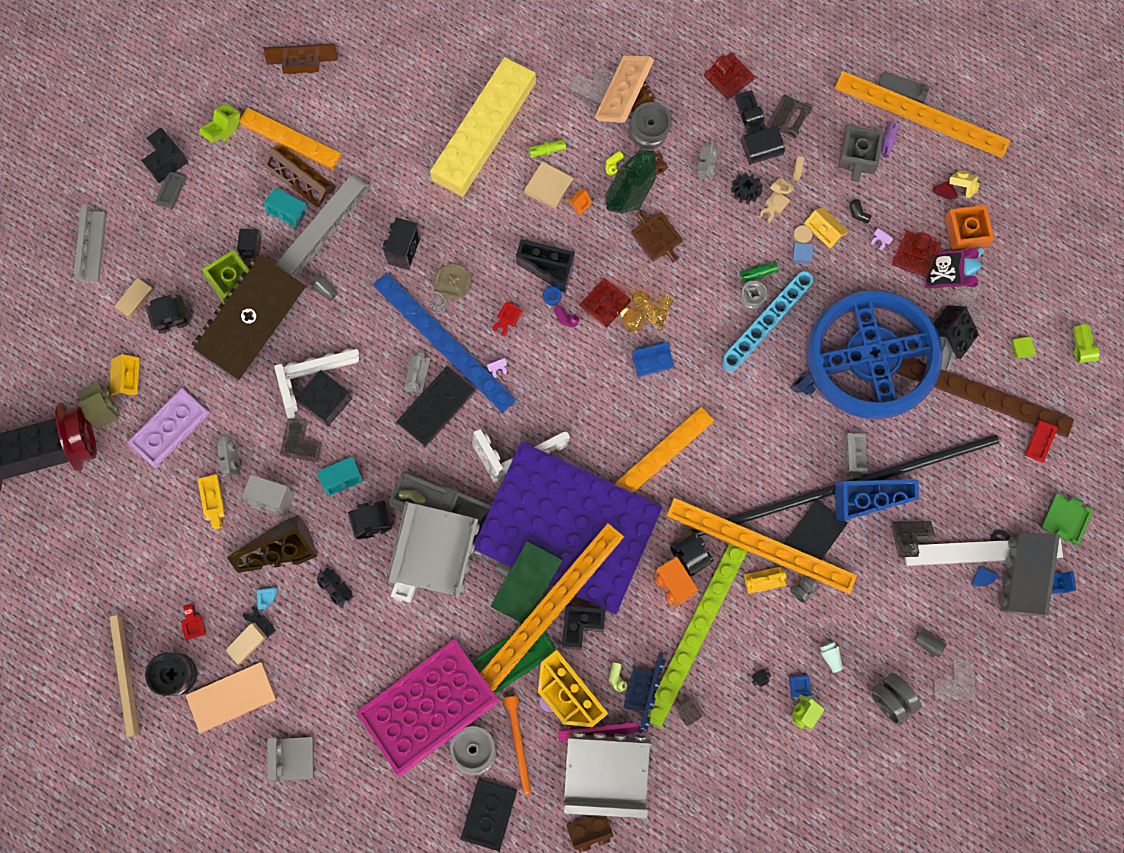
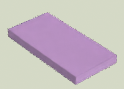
M181 388L127 443L156 469L210 413L188 392Z

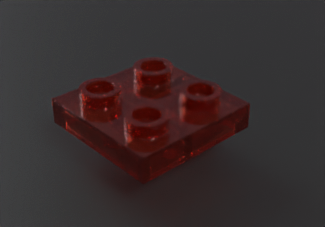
M732 52L727 56L722 55L717 58L712 67L704 73V77L727 101L755 79V76Z
M906 230L892 266L927 278L942 243L932 240V237L926 233L917 232L915 234Z
M603 278L579 306L607 328L632 300Z

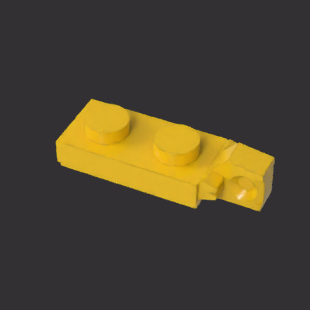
M217 474L198 478L204 516H206L207 521L211 520L214 530L221 529V518L225 517L219 477Z

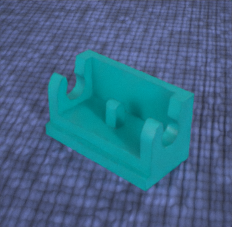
M274 188L264 201L266 213L295 228L298 227L306 214L304 212L307 207L306 203L277 188Z
M353 456L317 471L322 487L328 497L364 482Z

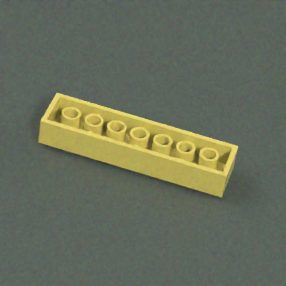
M506 57L503 58L430 171L432 181L462 197L465 195L535 86V72Z

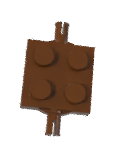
M642 210L637 212L636 216L641 221V224L631 231V235L652 262L665 255L670 258L672 263L677 261L679 257H677L673 249L681 244L683 239L664 214L660 212L653 217L647 218Z

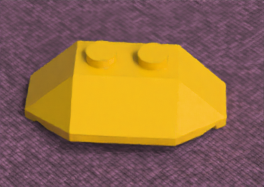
M557 650L541 662L538 693L563 725L593 727L608 715L607 711Z

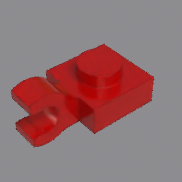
M194 604L184 605L183 609L186 620H182L181 625L185 640L188 641L205 636L206 630L201 615L196 616Z

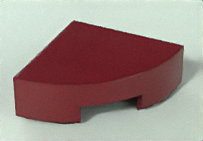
M950 180L934 186L932 189L936 195L948 198L949 200L958 197L953 184H949Z

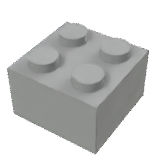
M250 475L242 497L247 501L246 504L251 505L252 509L258 511L265 509L269 511V514L280 517V515L287 516L295 494L288 486Z

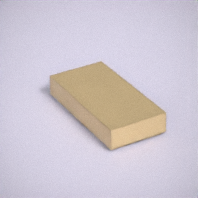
M137 278L116 303L115 309L131 319L153 292V288Z
M255 622L251 623L226 651L238 665L242 664L267 636Z

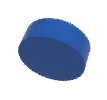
M554 286L547 287L543 292L544 302L550 306L557 305L561 301L560 290Z

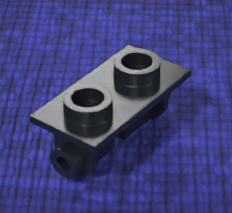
M328 567L323 572L319 571L317 583L321 589L329 593L330 599L334 604H338L342 608L345 601L349 602L354 597L352 595L353 592L344 582L337 586L341 578L333 569Z

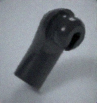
M852 200L849 205L852 217L869 223L872 215L863 212L860 200Z

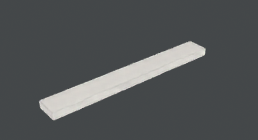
M1061 538L1059 539L1057 558L1063 557ZM1009 540L908 545L903 547L905 566L1006 561L1010 550L1008 547Z

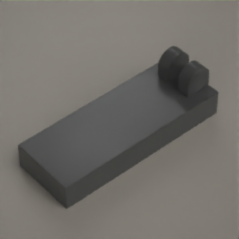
M885 72L882 73L878 85L924 104L930 88L928 85Z

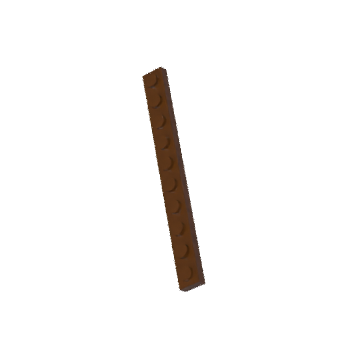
M913 358L904 359L896 374L920 382L927 364ZM942 369L934 386L936 389L1036 426L1038 420L1057 426L1056 434L1066 438L1070 434L1074 421L1073 418Z

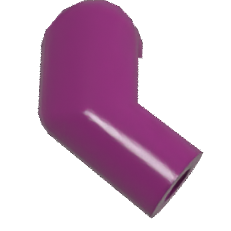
M562 306L554 309L561 325L568 327L578 325L579 317L577 315H566Z

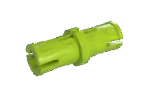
M564 139L552 142L544 141V144L528 147L530 157L549 156L551 153L566 150Z

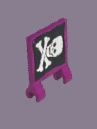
M977 248L926 253L925 288L977 287L978 280L976 276L964 277L965 258L978 259L979 252Z

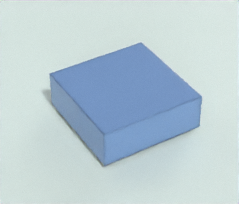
M795 242L792 262L811 264L813 245Z

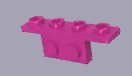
M625 721L619 725L606 723L602 727L584 726L576 730L564 728L557 732L558 742L568 741V734H573L576 731L592 736L594 733H604L609 737H614V734L638 733L639 723Z

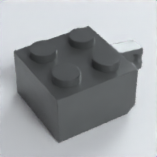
M847 126L843 135L838 168L851 170V181L859 182L861 173H875L879 164L884 132Z

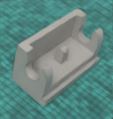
M847 433L844 437L846 475H867L866 434Z

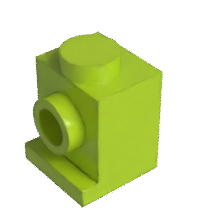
M800 694L798 697L800 702L794 707L790 717L793 719L792 723L800 729L806 727L812 730L825 709L811 698Z

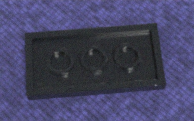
M446 366L396 423L426 448L476 390Z

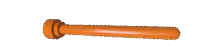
M517 695L502 698L503 707L506 706V710L509 712L523 794L529 795L531 788L516 710L519 704Z

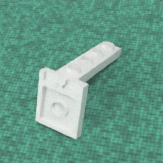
M346 349L339 354L329 353L322 358H309L305 362L298 364L292 362L285 367H282V364L274 366L288 420L294 419V412L298 411L290 379L318 373L320 370L326 371L357 363L359 361L358 349Z
M481 429L473 433L472 446L493 483L501 480L502 476L506 475L513 458L500 464L499 454L496 450H492L489 445L491 441L486 433L483 434ZM563 432L535 446V448L551 454V451L555 449L558 451L564 449L568 445L570 436L567 432Z

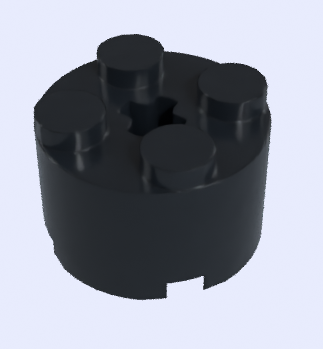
M171 295L159 297L150 301V306L145 305L153 330H158L159 334L169 332L171 327L183 328L188 325L189 317L181 295H176L177 298H171Z
M379 501L370 506L369 503H363L357 506L358 509L348 512L354 538L358 540L374 537L373 535L379 532L382 535L392 530V523L385 501Z
M693 530L688 531L669 544L674 558L678 557L690 577L714 562L712 555L704 549L706 543L701 536L697 537Z

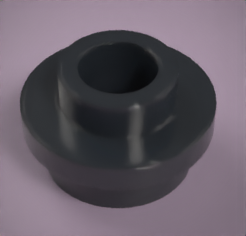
M761 669L751 676L753 685L762 687L768 684L771 677L770 672H767L766 669Z

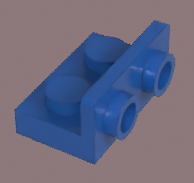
M660 341L647 348L640 346L632 352V360L638 377L674 368L669 350V342L664 343Z

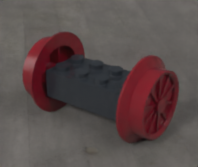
M58 403L55 409V419L0 433V491L4 479L67 462L75 470L81 471L84 468L85 461L96 458L97 447L91 423L86 420L80 406L69 409L64 403Z

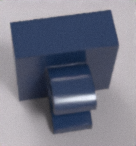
M810 373L801 374L790 387L795 393L803 392L806 395L808 393L812 395L816 390L810 384L813 381Z

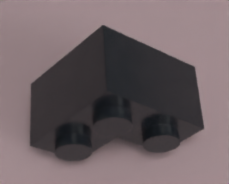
M162 128L146 137L155 151L141 161L158 183L162 182L168 174L176 172L188 163L182 151Z
M565 606L562 649L582 650L583 631L603 632L605 609Z

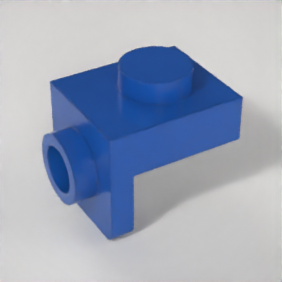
M1073 571L1054 573L1052 594H1064L1077 590Z

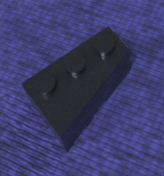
M520 239L516 253V264L566 294L575 261V252Z

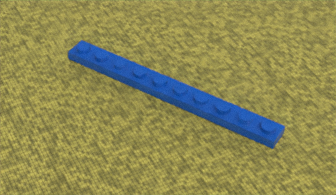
M387 272L373 284L374 288L502 414L516 402V399Z

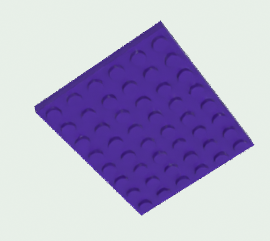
M521 441L475 540L474 550L512 567L528 539L563 557L560 566L549 585L554 587L608 523L622 534L624 538L576 593L575 597L616 615L662 510V506Z

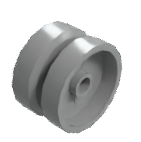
M476 726L465 727L453 737L450 745L451 758L457 769L463 774L470 776L482 775L489 771L495 763L497 756L495 743L491 735L483 728ZM474 748H477L476 753H470V749L474 750Z

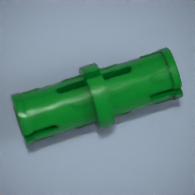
M773 261L761 266L758 264L755 265V268L740 271V277H743L741 279L742 282L745 283L756 278L762 279L766 275L779 272L778 266H775L777 262Z

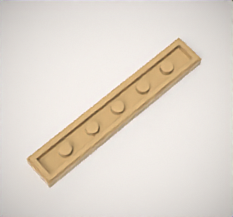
M118 615L110 616L126 736L137 737L140 734L123 617Z

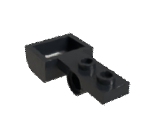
M753 91L735 95L734 99L747 132L746 135L742 136L741 144L749 165L783 155L785 146L778 126H773L766 129L763 110L757 105Z

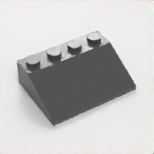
M1044 533L1012 534L1008 541L1010 550L1009 556H1007L1005 561L1007 570L1002 581L1004 590L999 601L1000 611L1021 616L1049 615L1060 535Z

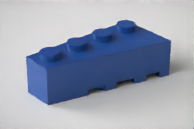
M919 480L835 481L836 520L846 521L889 507L919 500Z

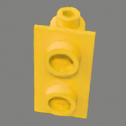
M782 566L743 575L748 594L787 586L785 581L787 577L785 571L782 570Z

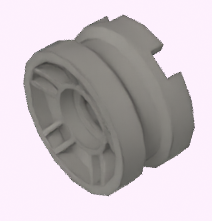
M758 281L746 283L740 294L742 305L750 310L761 308L767 298V289L765 285ZM751 293H755L757 296L752 298Z

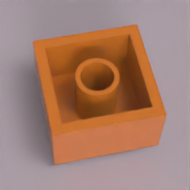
M987 205L950 209L944 218L951 251L978 247L988 248L994 240Z
M678 557L665 563L655 571V578L653 580L659 589L662 588L666 594L664 598L669 606L673 605L674 608H677L695 597L699 591Z

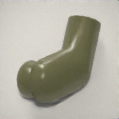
M399 490L400 500L411 499L415 504L425 506L426 499L418 490Z

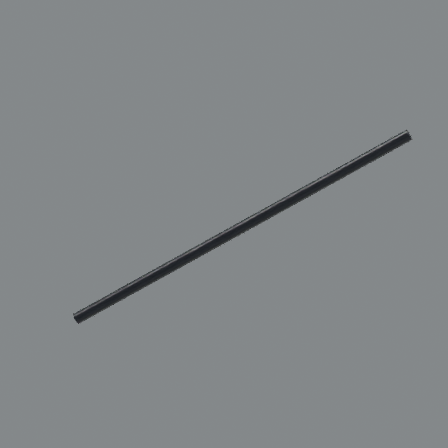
M997 435L989 436L847 481H880L999 444V438ZM835 485L725 518V520L738 525L836 494ZM694 528L687 530V532L693 530L697 537L706 535Z

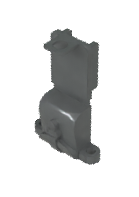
M408 471L401 473L389 500L391 508L403 512L405 502H414L411 499L400 500L399 490H418L425 497V506L478 519L477 523L480 524L478 534L491 508L489 504ZM478 534L474 535L473 543H475ZM474 551L472 558L480 561L483 554Z

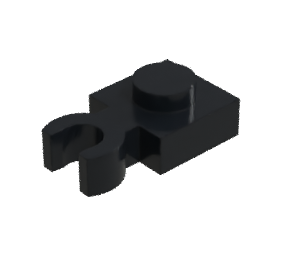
M251 607L254 611L252 617H248L246 613H243L244 619L251 623L255 622L267 638L276 632L266 616L263 615L259 618L257 608Z

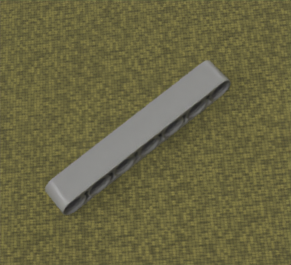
M355 174L351 175L284 253L276 265L295 278L353 210V207L368 192L369 184Z

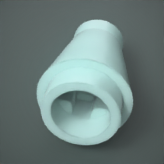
M832 641L820 646V654L831 668L832 673L843 670L839 645Z

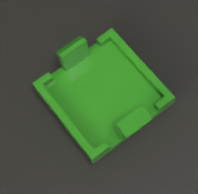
M1056 493L1041 529L1051 534H1058L1060 538L1077 546L1082 539L1093 510L1083 507V500L1072 496L1068 500Z

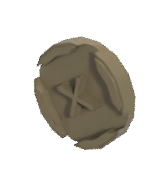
M450 263L437 271L434 284L437 292L442 297L456 300L464 297L469 292L472 280L464 266Z

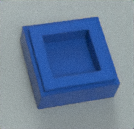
M809 675L788 677L791 698L799 697L800 694L812 696Z

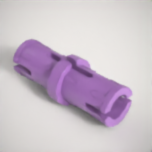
M895 121L888 122L885 135H883L880 157L884 153L883 158H889L892 145L896 142L895 136L899 124L896 122L895 126H893Z

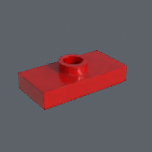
M1038 420L1024 456L1044 463L1058 427Z

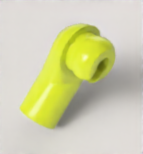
M620 151L613 154L605 162V171L610 176L617 173V163L624 158Z

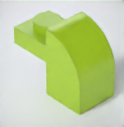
M226 103L214 110L213 121L200 127L199 134L211 143L220 139L225 142L236 131L241 113Z

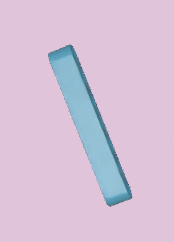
M800 272L729 349L722 361V367L725 371H736L809 291L813 283V276L809 272ZM804 280L807 285H802L799 281ZM792 293L796 298H790L787 294ZM780 306L784 311H778L775 307ZM768 319L772 324L767 325L763 320ZM756 332L760 337L754 338L751 333ZM739 346L747 347L748 351H741ZM727 359H733L736 364H728Z

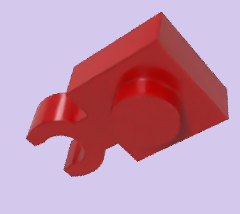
M506 301L497 315L500 322L494 324L493 330L496 332L499 327H503L501 335L503 337L506 336L508 333L507 327L509 325L514 327L523 311Z

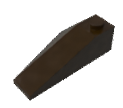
M297 515L276 525L229 555L227 559L237 573L261 570L263 566L274 564V568L281 567V563L287 562L298 565L317 557V553L309 529L301 517Z

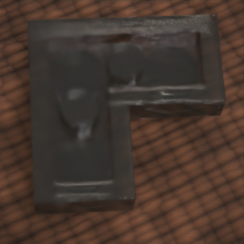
M288 418L280 456L319 462L322 443L304 440L308 425L307 421Z
M932 521L892 522L891 528L899 558L918 557L920 551L917 541H934L935 539Z

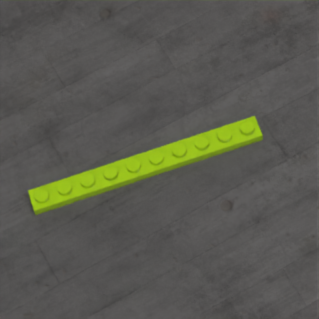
M731 544L728 545L659 684V688L653 696L656 698L653 710L649 709L648 717H651V724L659 728L662 727L748 551Z

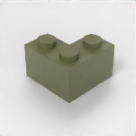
M96 382L77 392L81 400L78 404L86 420L97 429L119 419L117 412H119L118 407L114 402H111L109 398L111 394L106 386L103 387L99 382Z

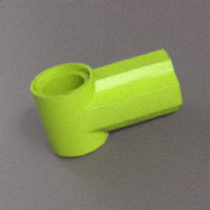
M1083 324L1072 329L1076 345L1074 356H1077L1075 361L1077 363L1098 361L1100 355L1099 348L1096 344L1094 345L1090 325Z

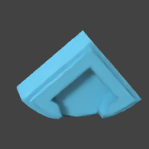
M276 587L257 590L258 610L265 609L274 602V598L277 596Z

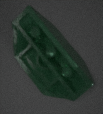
M640 149L637 155L631 157L621 166L605 194L606 209L608 211L623 214L640 209L656 180L655 151Z

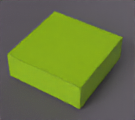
M1031 336L1011 341L1016 359L1031 357L1036 354Z

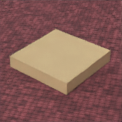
M542 161L526 186L524 193L556 210L573 183L574 178Z

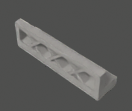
M81 205L74 276L80 282L99 283L106 213L105 211H91L87 205Z

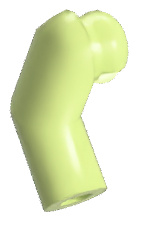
M613 662L608 680L617 692L625 691L628 685L620 676L622 665Z

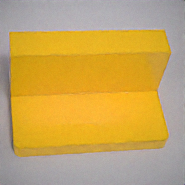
M824 207L815 210L804 223L829 248H832L842 236L847 235L849 232Z
M121 354L111 359L109 384L111 396L118 393L138 394L140 358Z

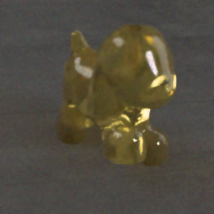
M642 291L634 292L632 302L637 304L638 307L621 311L620 316L622 317L624 328L628 332H638L648 320L657 325L659 331H662L663 323L667 318V312L670 310L673 300L668 296H662L658 308L649 301L650 295Z

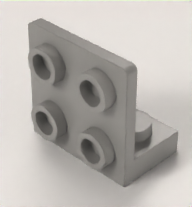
M312 737L268 738V781L313 779Z

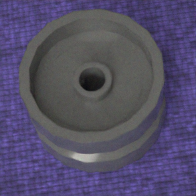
M655 102L643 103L635 109L628 130L630 139L635 145L643 149H654L664 143L672 121L668 110Z
M890 673L883 679V685L877 684L869 691L872 700L889 720L898 726H901L908 720V713L915 714L922 708V704L915 692L895 673Z

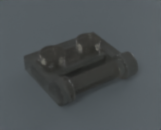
M784 94L767 126H778L780 132L795 139L806 116L811 113L813 107L810 104L799 102ZM796 109L800 110L801 112L793 127H787Z

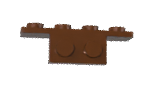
M334 43L264 48L266 64H282L283 74L319 72L320 62L337 61L338 58Z

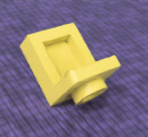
M961 170L950 177L949 184L967 187L966 198L973 196L979 189L977 175Z

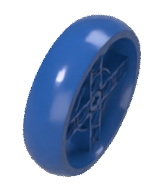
M860 291L835 301L817 319L807 343L808 369L818 391L837 409L864 419L892 418L913 409L933 390L942 367L941 339L930 317L911 300L888 291ZM873 308L887 310L903 317L914 326L919 334L897 338L888 329L878 327ZM853 312L858 332L850 338L846 349L821 354L823 339L830 326L841 316ZM861 317H867L870 321L864 322L861 320ZM871 334L874 336V339L869 340L865 335ZM913 344L916 346V349L912 350L907 345ZM895 348L898 353H891L888 349ZM871 352L878 354L877 357L871 355ZM856 355L860 360L853 361L851 356ZM927 355V366L921 381L911 392L897 399L891 377L899 370L904 359ZM838 359L841 361V364L835 365L832 363V360ZM851 370L858 378L871 382L875 402L859 400L846 394L831 381L828 375ZM874 370H882L883 375H877ZM885 387L888 393H881L879 388Z

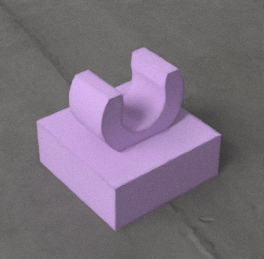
M879 227L874 233L877 237L872 240L871 244L874 245L877 240H880L882 246L879 249L883 250L886 247V243L888 245L891 244L895 238Z
M502 354L484 361L487 369L495 378H497V369H502L504 374L507 373L504 367L507 363Z

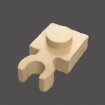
M774 191L764 204L767 208L760 212L759 217L761 218L764 214H768L770 217L767 223H770L773 220L774 213L779 216L790 203V199Z

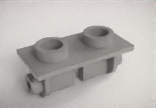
M713 140L711 144L705 143L701 147L700 160L706 161L699 162L697 175L699 179L709 177L710 181H713V177L717 172L716 160L720 156V150Z
M423 353L412 355L404 391L423 393L431 358L424 357Z
M222 436L223 439H219L217 443L219 458L225 457V460L219 461L221 474L224 478L231 477V474L240 476L241 464L238 460L236 439Z

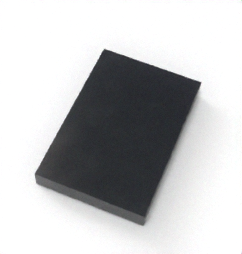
M816 500L785 541L784 545L822 560L848 523L836 520V514Z
M478 779L460 840L500 852L518 790Z

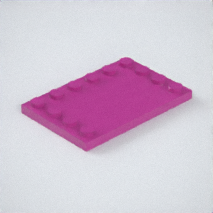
M454 639L356 713L396 775L400 777L492 708L499 700Z

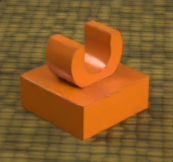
M581 188L579 191L574 192L575 195L572 198L567 199L574 211L579 215H582L593 203L587 191Z

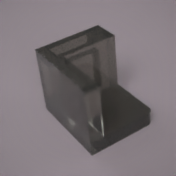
M692 694L674 705L686 726L705 716Z

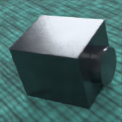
M239 229L237 250L246 259H252L260 255L262 236L258 229Z

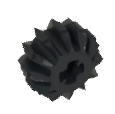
M746 172L743 176L739 174L736 178L737 180L734 179L732 182L731 193H735L734 199L740 198V203L745 200L747 205L750 203V200L755 203L757 197H760L762 193L760 190H762L763 186L759 183L760 178L754 179V173L751 176H748Z

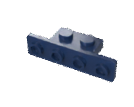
M659 652L653 673L637 668L633 669L623 708L642 713L638 733L641 734L644 729L649 727L651 717H648L649 709L653 710L656 698L652 697L653 692L659 688L661 679L657 678L658 673L663 671L665 660L662 659V652Z

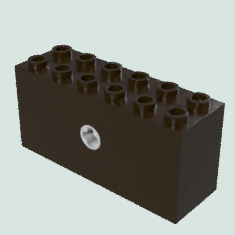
M262 254L259 258L255 256L247 266L250 269L248 273L243 272L236 281L239 284L237 288L232 287L225 296L227 302L225 304L221 303L215 310L214 314L217 316L214 320L209 319L202 328L205 330L202 336L198 334L191 344L194 346L192 351L236 381L241 379L306 287ZM247 313H249V314H250L249 318H250L251 320L245 321V320H244V318H245L244 315H246Z

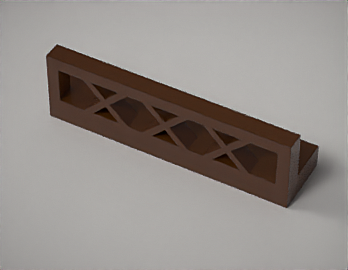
M280 145L270 148L263 166L313 205L320 207L325 196L334 192L336 186L285 147ZM273 157L277 160L279 168H275L270 164ZM284 168H288L291 171L292 178L289 179L286 176ZM301 178L304 181L306 189H302L299 186L298 179ZM312 189L320 193L317 200L313 197Z

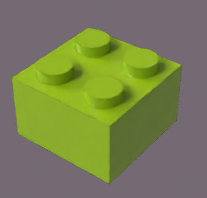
M235 250L230 251L202 269L204 278L223 304L227 302L225 296L232 287L236 289L239 285L236 281L243 272L248 273L249 271Z

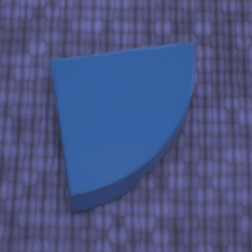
M980 566L971 585L976 587L987 586L993 583L998 575Z

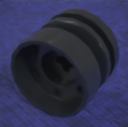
M169 652L158 654L152 658L145 672L146 683L150 690L157 695L179 696L187 693L195 685L198 676L197 666L190 657L184 654ZM174 672H177V673H178L177 676L172 677V673H174Z

